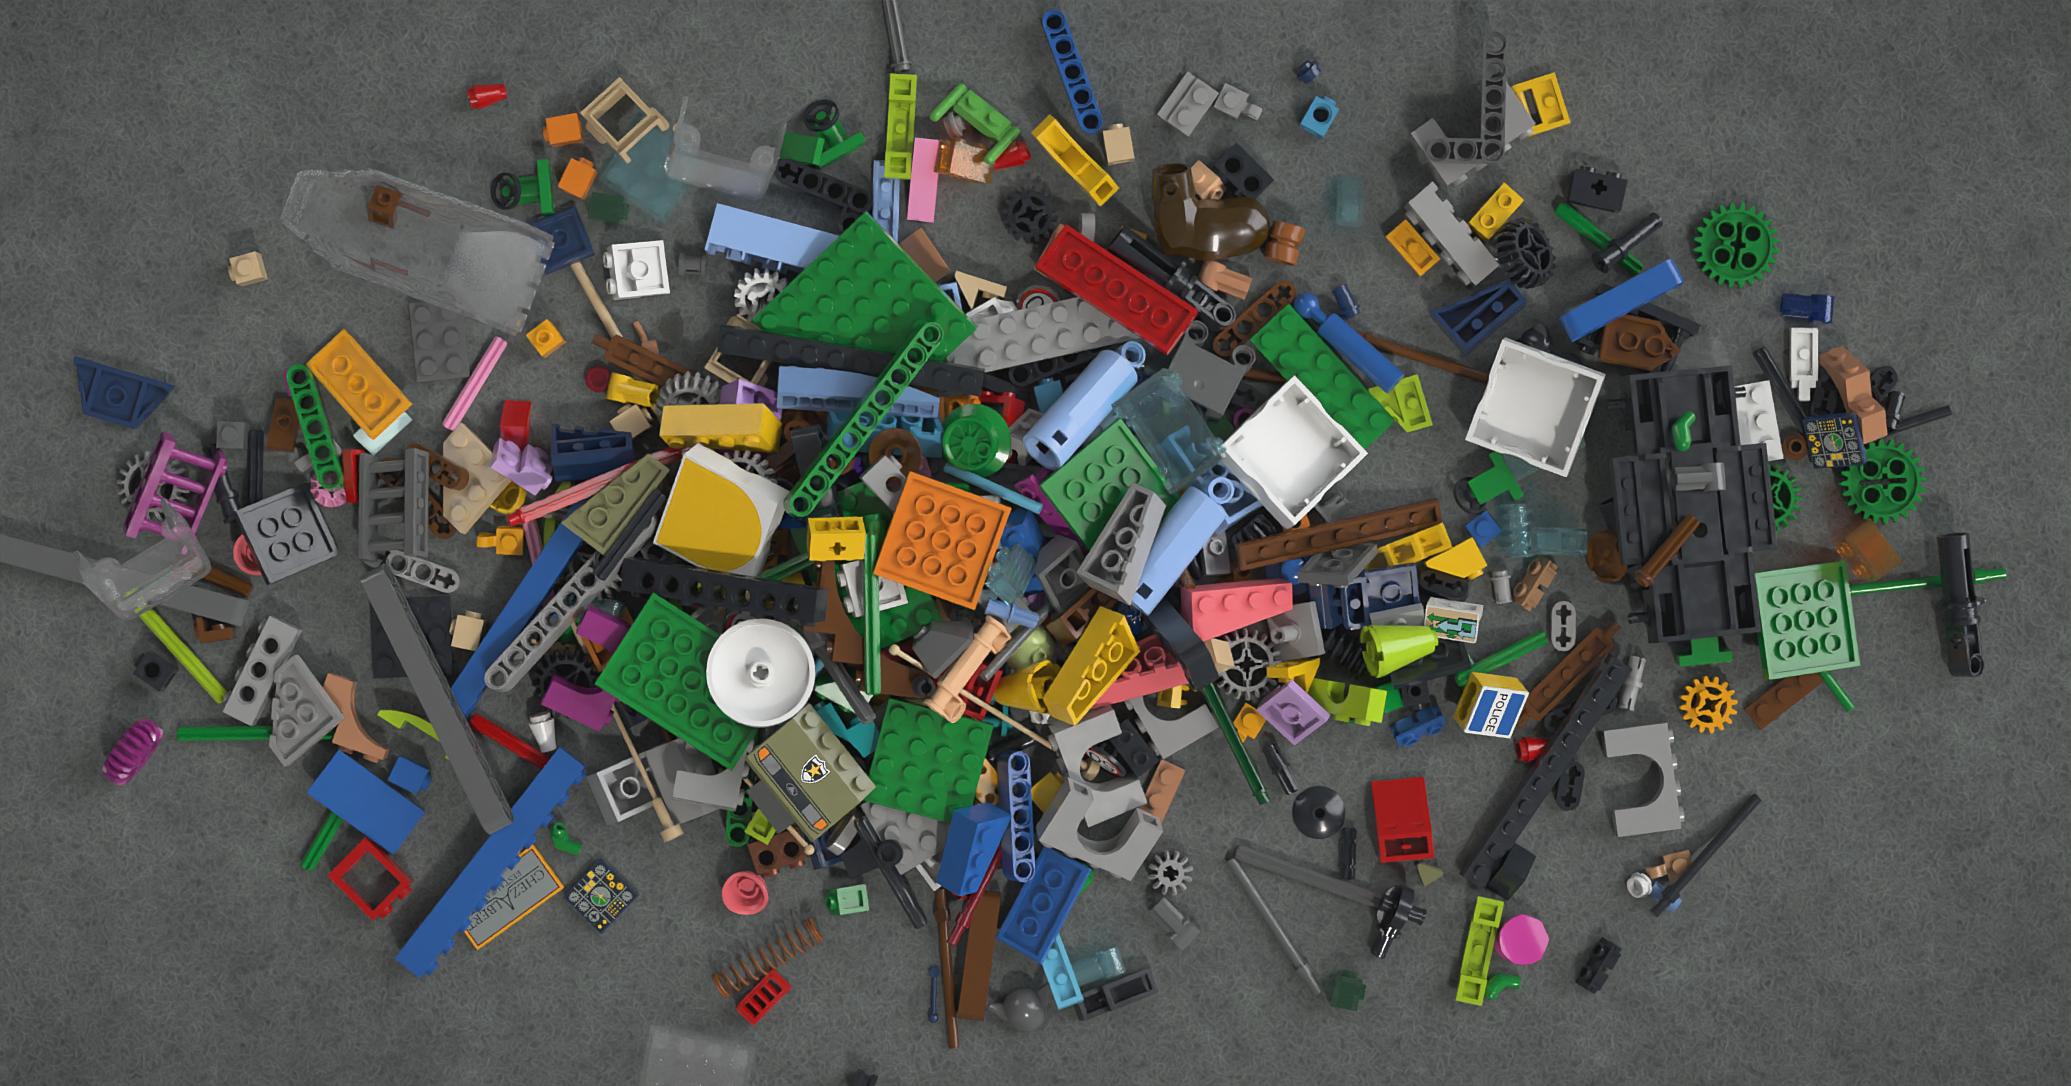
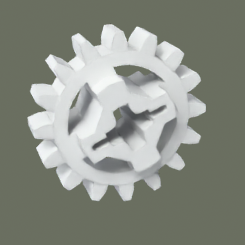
M756 268L753 276L746 272L745 281L738 280V289H735L734 296L737 297L735 299V307H741L739 314L741 316L748 314L747 320L751 322L778 295L775 293V288L779 292L785 288L787 279L782 278L779 280L778 271L770 275L769 268H766L764 273H760L758 268ZM745 295L752 301L751 306L748 304Z

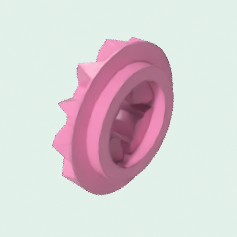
M330 472L325 477L326 484H328L329 475L333 482H336L338 479L335 472ZM314 474L311 478L310 491L318 503L326 507H338L346 502L345 483L341 490L334 492L332 496L330 491L320 488L322 486L319 484L316 474Z

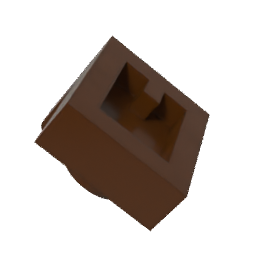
M377 185L368 205V221L394 229L401 192Z
M204 616L196 617L197 623L193 626L196 639H200L201 644L237 638L235 628H228L227 623L212 625V631H209L207 618Z

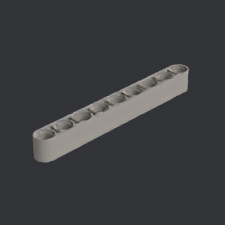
M657 514L653 516L608 578L602 581L595 576L594 584L587 587V577L593 574L594 568L604 555L597 550L489 667L484 677L485 683L489 688L499 692H508L520 681L587 608L588 604L622 570L624 558L633 557L655 534L660 524ZM572 594H576L577 602L569 607L568 598ZM557 613L559 621L555 626L551 627L550 618ZM539 633L541 640L538 645L533 646L532 637ZM521 653L523 657L522 662L515 666L514 657L516 654ZM499 673H503L504 681L501 685L497 686L496 677Z

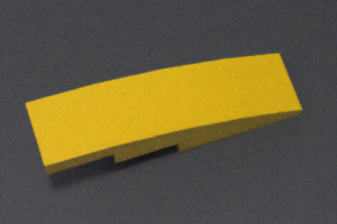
M1440 523L1377 548L1378 554L1363 570L1411 562L1415 563L1452 548L1444 524Z

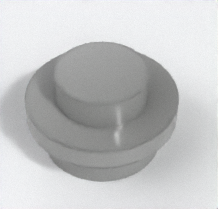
M954 111L949 112L948 116L943 118L947 133L950 137L963 136V130L966 129L963 118L960 115H956Z

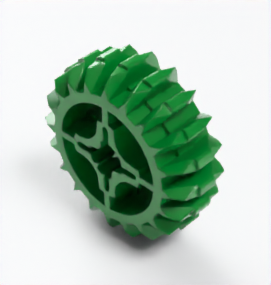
M1769 463L1770 477L1775 479L1771 484L1773 509L1780 513L1775 518L1777 533L1779 532L1778 523L1781 527L1787 528L1789 525L1786 518L1791 521L1796 520L1795 515L1791 511L1799 512L1801 510V507L1794 505L1795 501H1802L1803 497L1795 496L1794 493L1800 491L1801 486L1792 487L1791 485L1797 478L1792 476L1787 479L1788 469H1784L1779 473L1780 465L1775 464L1771 470ZM1781 484L1786 492L1785 507L1778 499Z

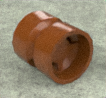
M1273 221L1269 234L1272 237V241L1267 242L1263 257L1285 265L1296 266L1300 253L1296 246L1302 244L1306 229L1281 221Z

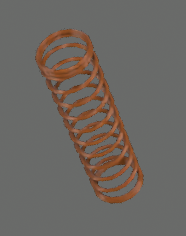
M810 917L806 918V921L803 920L809 935L811 932L816 941L821 944L823 942L821 933L816 928L814 921ZM794 926V929L800 938L803 951L794 942L789 933L785 931L790 944L792 942L801 953H805V946L801 938L809 947L814 948L813 937L810 935L811 945L797 926ZM776 936L777 943L781 947L782 954L784 957L783 961L772 948L770 943L766 942L769 951L772 953L775 967L767 959L762 950L759 947H757L760 956L762 957V959H765L764 966L766 972L759 966V964L753 958L751 953L748 952V956L755 967L757 978L751 973V971L747 968V966L741 958H739V961L741 963V966L744 968L745 973L747 971L752 978H754L755 980H759V973L757 968L763 974L768 975V967L766 962L773 969H777L778 965L774 955L781 963L786 964L787 958L785 952L791 958H796V952L794 947L791 944V949L793 951L792 955L783 945L781 940ZM731 963L730 967L736 976L738 988L731 982L723 969H720L727 982L728 990L724 985L722 987L720 982L722 983L721 978L716 972L711 974L715 986L725 999L732 994L730 985L737 991L741 990L739 979L745 985H750L748 974L746 973L747 983Z

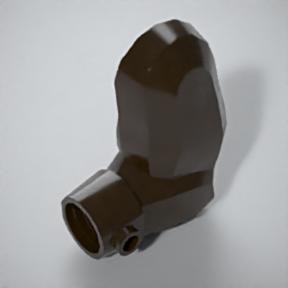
M1182 163L1163 164L1152 170L1151 196L1154 199V222L1157 238L1163 252L1166 254L1203 261L1221 260L1249 254L1259 249L1267 239L1270 219L1266 209L1257 200L1249 197L1224 200H1197L1192 171L1189 165Z

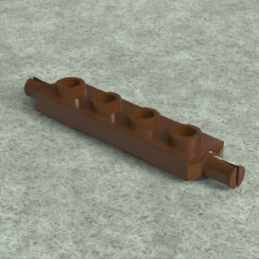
M595 333V339L591 342V344L605 350L604 359L660 386L665 385L669 378L674 379L677 373L683 377L687 371H689L691 376L696 374V372L617 334L608 340Z
M1615 620L1604 631L1594 627L1529 692L1516 726L1521 729L1530 718L1540 721L1614 647L1611 638L1622 627Z

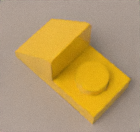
M1298 658L1266 667L1267 678H1278V682H1284V685L1292 679L1307 693L1320 665V658Z

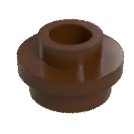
M1790 434L1784 438L1781 448L1785 457L1790 460H1799L1807 454L1809 446L1804 436ZM1793 442L1799 443V451L1794 452L1791 449Z

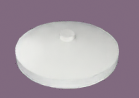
M771 619L746 620L729 628L714 644L707 662V684L716 705L732 720L751 727L775 726L794 717L807 703L815 682L814 659L805 640L788 625Z

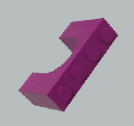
M588 604L577 626L576 634L605 647L613 656L632 624ZM553 675L542 697L541 705L600 731L603 724L608 726L614 714L611 708L615 701L620 702V700L599 687H580Z

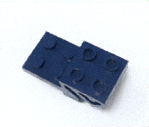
M1414 562L1362 570L1349 586L1337 588L1329 584L1311 586L1306 583L1308 602L1315 601L1320 628L1333 629L1343 623L1344 627L1348 630L1361 629L1363 626L1371 625L1370 613L1420 603L1417 570Z

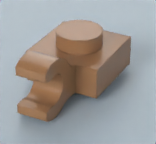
M1683 850L1662 855L1663 864L1646 867L1645 870L1650 879L1666 875L1667 882L1676 881L1692 863L1689 850Z

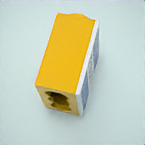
M1471 672L1453 718L1465 733L1510 738L1529 692L1518 678Z

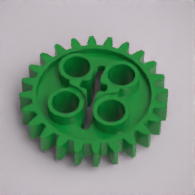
M1731 202L1728 205V211H1726L1723 205L1718 206L1719 214L1711 210L1708 212L1711 220L1702 218L1701 222L1705 227H1697L1695 229L1701 235L1692 239L1693 242L1699 244V247L1692 250L1694 253H1700V257L1695 260V263L1703 262L1704 266L1700 269V272L1709 270L1710 274L1707 279L1711 280L1716 276L1718 278V286L1727 281V289H1730L1734 282H1736L1738 289L1743 288L1744 281H1746L1750 287L1754 285L1753 277L1758 281L1763 280L1761 271L1767 274L1771 272L1767 264H1776L1777 262L1771 257V255L1780 252V250L1773 248V244L1780 242V239L1772 238V234L1777 231V228L1769 229L1768 225L1772 220H1762L1764 211L1757 215L1754 214V205L1747 211L1745 210V203H1740L1738 209H1736L1734 203ZM1739 222L1741 223V230L1739 231L1737 243L1742 245V248L1736 251L1735 268L1732 269L1731 262L1735 248L1730 246V243L1736 240L1737 223ZM1721 224H1726L1730 227L1731 233L1729 237L1720 235L1719 226ZM1747 228H1752L1756 231L1757 238L1755 241H1749L1746 238L1745 231ZM1717 250H1722L1726 253L1727 260L1724 264L1716 261L1715 252ZM1743 254H1748L1752 257L1753 264L1750 268L1742 265L1741 257Z
M1883 438L1877 440L1876 446L1871 441L1867 443V449L1865 448L1867 462L1872 463L1874 466V473L1871 476L1865 475L1863 465L1845 466L1848 468L1847 471L1839 472L1841 476L1846 477L1845 481L1838 483L1839 486L1846 487V490L1840 496H1849L1850 499L1845 503V506H1855L1852 514H1857L1861 511V520L1864 521L1871 516V524H1876L1880 518L1882 525L1888 524L1889 517L1893 523H1897L1899 519L1898 514L1903 518H1908L1906 509L1910 511L1917 510L1913 502L1923 501L1917 494L1918 492L1926 491L1925 488L1920 486V482L1926 481L1927 478L1919 477V473L1925 470V467H1916L1915 464L1919 462L1920 457L1911 459L1910 456L1913 449H1908L1904 452V443H1899L1894 447V439L1888 440L1885 446ZM1893 460L1897 461L1901 467L1897 475L1892 474L1889 468ZM1882 476L1883 479H1906L1905 483L1885 484L1884 486L1881 484H1859L1860 480L1881 479ZM1894 487H1898L1902 491V498L1898 502L1891 497V491ZM1868 488H1871L1876 495L1872 503L1867 502L1864 497L1865 491Z

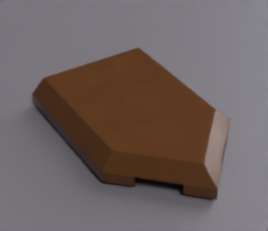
M1625 314L1603 326L1598 361L1651 372L1681 351L1668 337L1659 321Z

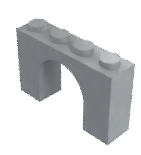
M1497 72L1491 78H1498L1501 73ZM1507 82L1505 152L1512 148L1509 143L1517 137L1522 141L1534 132L1532 127L1536 124ZM1482 84L1477 86V89L1482 95ZM1493 90L1486 95V100L1491 105H1497L1502 99L1498 91ZM1434 118L1411 133L1426 156L1427 145L1430 141L1436 138H1447ZM1496 118V131H1498L1501 127V123L1499 119ZM1440 143L1433 145L1431 148L1432 156L1442 158L1446 154V147ZM1495 144L1486 146L1484 150L1488 158L1495 153L1498 156L1500 155V149ZM1458 148V154L1462 158H1469L1473 154V151ZM1429 159L1446 185L1453 184L1454 187L1468 179L1466 173L1473 168L1478 172L1488 165L1434 163Z
M1143 696L1124 701L1128 710L1134 708L1139 718L1135 719V722L1142 734L1147 731L1152 741L1148 742V745L1154 755H1161L1163 759L1219 728L1206 704L1178 719L1162 720L1156 718L1147 710L1143 702Z
M1111 705L1089 709L1075 726L1064 721L1048 725L1051 735L1047 737L1052 750H1057L1060 758L1056 759L1061 774L1066 773L1067 777L1091 787L1094 801L1083 817L1088 827L1147 803L1140 781L1133 771L1127 773L1123 778L1117 777L1104 783L1088 782L1081 777L1080 763L1085 752L1091 746L1122 733Z
M1666 722L1600 730L1604 757L1642 754L1655 763L1660 774L1659 789L1650 801L1639 806L1611 809L1614 836L1622 837L1681 829V822H1684L1685 819L1683 807L1678 806L1677 796H1681V787L1679 780H1675L1674 769H1677V758L1675 753L1671 754L1670 743H1674L1672 727H1668Z
M753 737L732 771L726 769L719 774L706 776L677 770L672 800L735 811L737 805L742 806L745 790L740 789L742 779H747L749 764L745 763L744 758L747 752L750 753L752 751L755 737Z
M1067 777L1036 826L1038 840L1048 848L1054 847L1063 851L1064 854L1071 858L1077 857L1086 861L1093 868L1100 867L1109 871L1116 878L1123 877L1131 881L1163 832L1160 818L1136 808L1122 831L1115 837L1105 841L1086 839L1078 833L1077 829L1094 801L1091 787Z

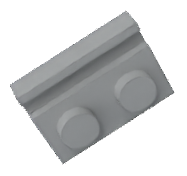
M1187 72L1157 116L1189 137L1219 93L1190 72Z

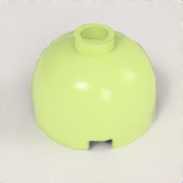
M1019 624L1010 633V636L1014 638L1024 626ZM1040 624L1006 661V664L1015 671H1018L1042 660H1050L1051 662L1055 650L1054 639L1049 630Z

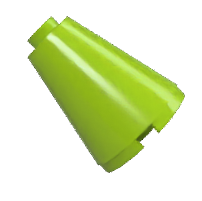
M1368 625L1363 626L1361 630V643L1366 642V651L1362 652L1370 675L1375 676V678L1383 677L1434 652L1435 646L1438 645L1437 634L1429 626Z

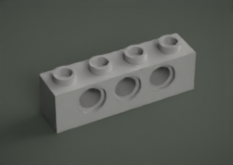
M269 616L268 620L263 619L257 632L260 636L256 643L253 642L246 653V657L249 659L245 667L241 666L234 678V681L237 683L233 691L229 690L222 704L225 705L224 713L250 726L257 724L276 685L274 682L275 671L288 661L302 629L275 616ZM271 638H274L278 643V649L274 653H270L266 647L267 641ZM259 662L266 666V673L263 677H259L255 673V666ZM247 686L252 687L255 692L254 698L251 701L246 700L243 696V690Z

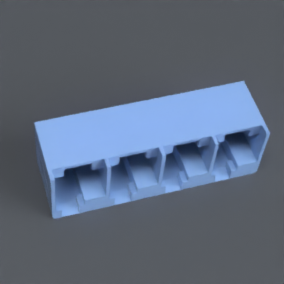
M717 203L705 251L714 256L716 251L727 253L726 259L748 265H751L753 260L763 263V269L769 268L770 271H778L787 275L788 270L798 272L799 275L839 236Z

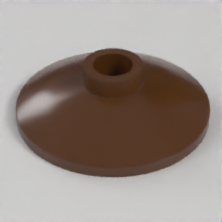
M890 428L880 432L873 439L869 448V461L871 465L881 455H885L887 458L891 455L894 457L893 452L895 449H898L902 453L901 458L896 459L902 466L900 472L905 477H907L909 471L917 472L922 460V450L914 435L904 429ZM895 476L887 479V481L899 482Z

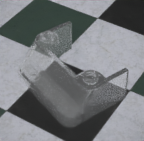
M683 96L678 99L663 161V172L666 177L674 181L748 200L762 198L768 189L777 166L787 123L781 122L777 124L771 147L764 145L756 148L751 155L750 163L698 150L701 141L699 131L693 126L683 124L689 97Z
M165 498L160 500L166 520L161 525V532L165 539L125 563L120 564L116 559L106 557L91 564L78 550L73 552L82 583L120 619L131 620L140 616L205 577L211 570L209 558L189 524Z

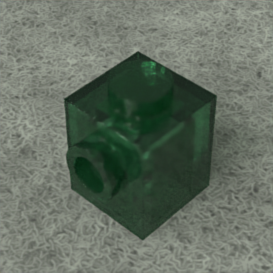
M592 192L588 218L591 221L622 226L623 219H628L630 204H626V199L622 196Z
M1342 969L1341 974H1334L1329 1001L1331 1007L1357 1011L1359 1000H1364L1366 985L1362 984L1363 979L1357 977L1358 972Z

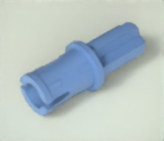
M990 597L984 610V614L1007 620L1008 624L1014 622L1035 628L1039 620L1038 613L1016 607V603L1011 605Z

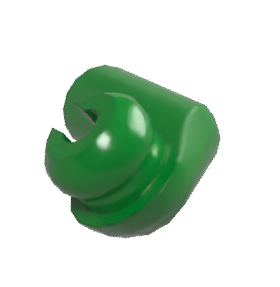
M1685 411L1671 429L1675 448L1679 451H1686L1691 444L1689 427L1696 420V417L1690 411Z
M555 822L549 831L554 847L578 857L582 844L570 840L566 826L562 822Z
M1502 973L1495 974L1487 981L1484 993L1485 998L1489 1000L1496 999L1497 994L1505 987L1519 989L1521 976Z

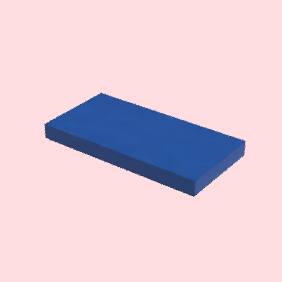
M340 749L337 750L306 791L310 796L391 854L396 852L425 813L422 808Z
M1043 846L1035 861V874L1033 878L1028 882H1024L995 938L1036 962L1043 964L1092 869L1054 847L1048 848Z

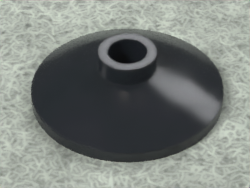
M1324 786L1310 787L1296 798L1292 810L1293 820L1298 830L1307 837L1325 839L1337 833L1342 827L1345 820V806L1341 797L1334 790ZM1322 808L1325 813L1322 818L1315 816L1316 809Z

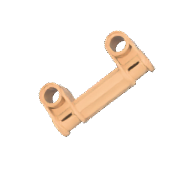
M989 615L985 617L986 622L977 634L973 633V642L952 662L940 680H938V686L934 693L928 699L925 698L923 700L925 705L951 723L958 721L966 709V704L958 696L959 692L989 652L997 656L1013 639L1006 631L1007 629Z

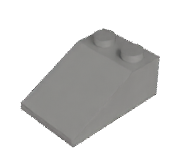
M643 751L638 756L659 798L661 797L659 789L646 759L645 751ZM633 756L586 777L607 825L622 821L653 806L651 802L653 798Z

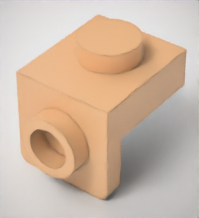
M1198 160L1191 167L1196 195L1201 199L1220 200L1223 193L1227 190L1226 186L1214 172Z

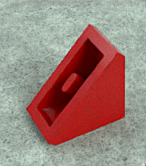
M505 400L500 422L501 439L506 442L511 441L515 443L520 451H523L530 443L532 402Z

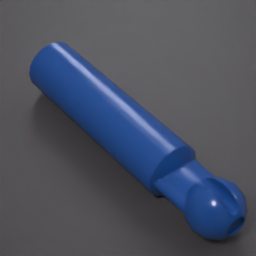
M1302 293L1294 300L1295 311L1302 318H1312L1319 324L1317 333L1386 394L1392 391L1401 381L1405 374L1336 313L1330 315L1323 313L1319 309V302L1315 295Z

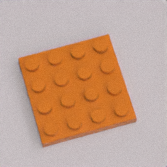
M909 471L876 560L873 574L975 610L1011 508Z

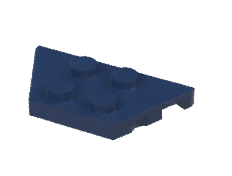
M74 357V365L77 367L79 379L77 381L78 388L82 396L83 414L137 429L175 388V385Z

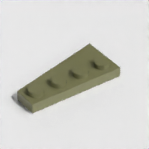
M646 453L563 519L561 523L605 555L670 469L652 455Z

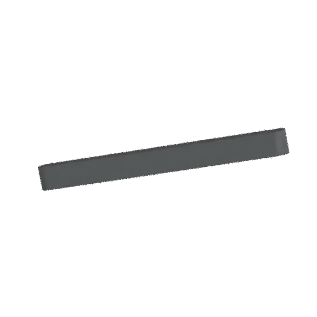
M0 533V562L238 626L244 625L250 600L240 599L229 594L214 592L203 587L188 585L177 580L162 578L151 573L136 571L125 566L110 564L99 559L84 557V555L58 550V548L43 544H35L32 541L9 537L6 534Z
M384 563L360 576L362 586L482 827L491 835L514 822V815L392 570Z

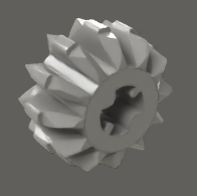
M1164 850L1165 860L1162 861L1159 855H1155L1154 858L1159 865L1149 864L1148 867L1156 870L1157 873L1149 874L1148 878H1159L1153 884V888L1157 889L1163 884L1162 894L1166 895L1168 887H1171L1172 894L1177 895L1175 886L1179 885L1183 891L1187 889L1181 881L1183 879L1188 882L1192 881V877L1184 875V872L1192 871L1193 867H1182L1188 861V858L1184 856L1178 862L1179 851H1175L1173 859H1170L1168 850ZM1167 866H1172L1174 870L1178 869V874H1174L1175 878L1169 880L1168 876H1163V871H1167Z

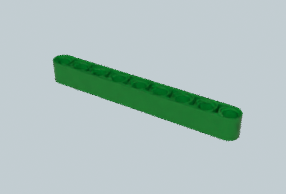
M934 322L923 323L914 329L786 496L783 506L788 515L804 517L812 512L941 343L944 333L939 324ZM926 328L931 329L933 332V339L930 342L924 338ZM910 349L915 350L917 353V360L914 363L910 362L907 357ZM894 370L899 371L901 375V380L898 384H895L891 379V374ZM878 391H881L885 396V401L881 406L875 401V395ZM862 412H865L869 418V422L865 427L859 423V415ZM846 433L850 434L853 439L852 445L849 448L845 447L842 442L843 436ZM830 454L836 458V466L833 469L828 468L826 464V459ZM813 476L818 477L820 480V486L816 491L810 487V479ZM797 497H800L804 503V507L800 512H797L793 507V502Z

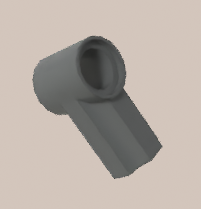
M1724 463L1700 464V466L1672 468L1670 483L1673 491L1699 489L1701 491L1726 490Z
M1164 896L1148 911L1151 917L1167 932L1166 935L1182 951L1201 933Z

